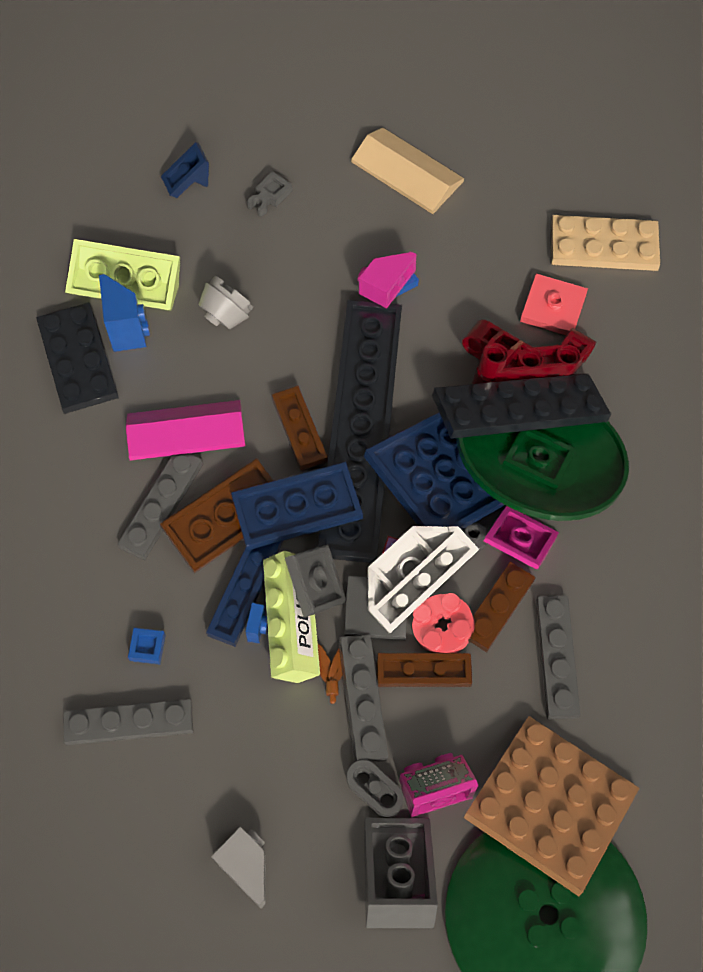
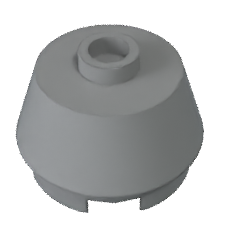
M214 276L209 283H205L198 305L207 312L204 317L216 327L222 324L230 330L249 318L248 314L254 306L238 291L226 284L224 285L222 279Z

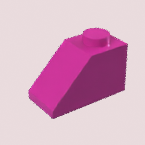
M408 252L373 259L368 267L361 269L358 275L359 294L387 309L416 271L417 254Z

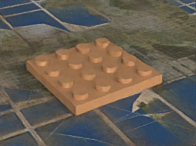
M528 716L464 818L571 892L580 896L640 788Z

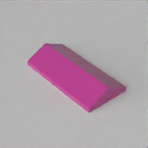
M240 400L127 414L126 434L130 460L245 446Z

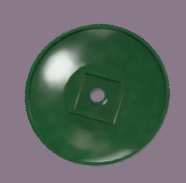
M609 421L457 438L459 455L465 468L484 491L511 509L541 519L572 521L597 515L609 508L618 499L628 479L629 460L627 451L621 437ZM533 456H539L543 458L545 461H539L535 459Z
M485 832L476 838L466 849L458 861L448 885L445 901V927L451 953L460 972H638L647 941L645 901L632 868L611 842L580 896L571 892ZM549 905L555 909L557 913L555 924L546 925L540 920L539 910L542 906Z

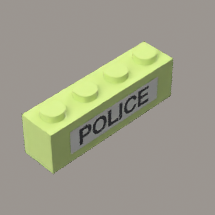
M282 551L263 560L271 678L300 683L320 675L315 614L303 617L287 568L285 557L295 555V553Z

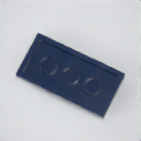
M346 462L231 493L247 550L363 519V513Z

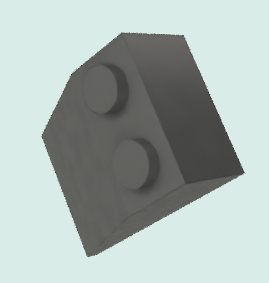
M365 818L366 928H434L438 901L430 818Z

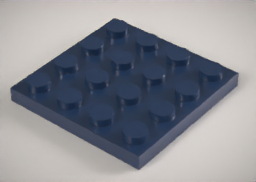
M440 413L365 451L364 458L418 526H455L462 530L504 506V504L484 491L468 473L459 455L457 438H450Z

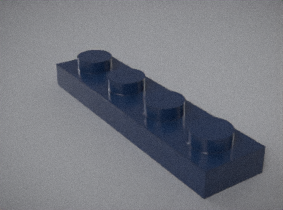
M283 541L251 550L245 548L206 631L208 637L236 647L249 618L251 604L256 603L265 583L263 560L278 554Z

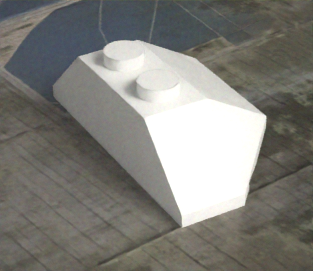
M412 526L367 568L368 611L388 633H391L479 550L478 547L459 527Z

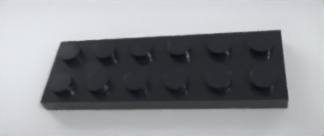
M589 373L436 387L432 393L433 400L451 439L608 422L611 416V412Z

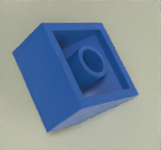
M105 274L99 275L104 324L113 351L147 347L145 336H150L148 319H146L144 304L138 305L136 294Z

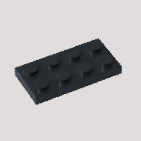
M90 302L36 317L64 414L119 398Z

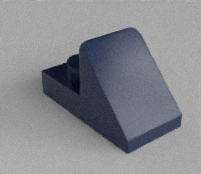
M195 142L161 175L170 196L178 198L194 182L208 187L209 162L199 143Z

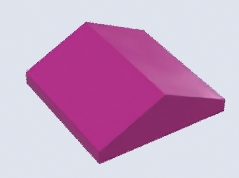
M506 506L486 535L484 542L538 570L559 532Z

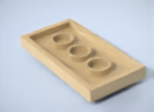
M553 215L551 220V265L658 271L660 267L658 221Z

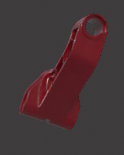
M483 319L478 320L462 340L464 349L469 354L480 359L472 384L574 375L582 363H585L597 343L595 340L572 328L561 345L531 347L490 321Z

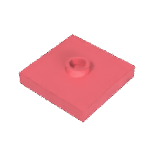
M536 274L520 322L567 335L572 328H576L588 288Z

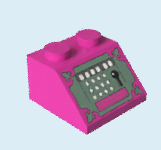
M448 753L435 758V763L423 766L422 763H415L404 768V773L400 774L399 782L411 818L473 798L478 788V783L463 755L454 757L453 753Z

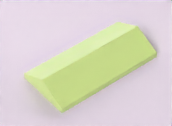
M74 239L65 293L101 299L99 275L105 274L134 292L138 305L144 304L145 307L171 311L179 287L180 257Z

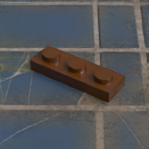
M299 386L272 394V401L300 471L328 462L327 454Z
M509 562L474 614L475 628L468 641L487 653L534 583L536 577L514 563Z
M378 653V687H471V653Z

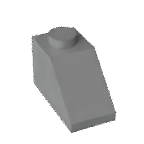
M239 827L211 857L261 909L266 904V855L261 848L265 843L252 829L246 833Z

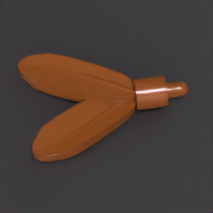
M318 644L320 677L326 683V695L330 696V703L334 704L336 696L339 695L338 682L343 676L340 651L338 649L331 663L325 650Z

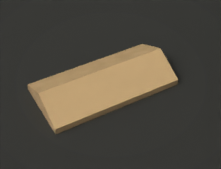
M384 128L368 134L351 160L353 164L432 214L464 182L463 177Z

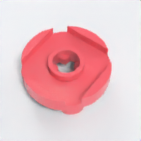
M454 593L431 596L413 611V633L420 646L426 651L428 650L433 653H458L469 643L468 639L471 637L472 631L474 632L475 621L469 606ZM440 619L451 620V623L447 624L448 629L446 631H442L440 627L435 628Z

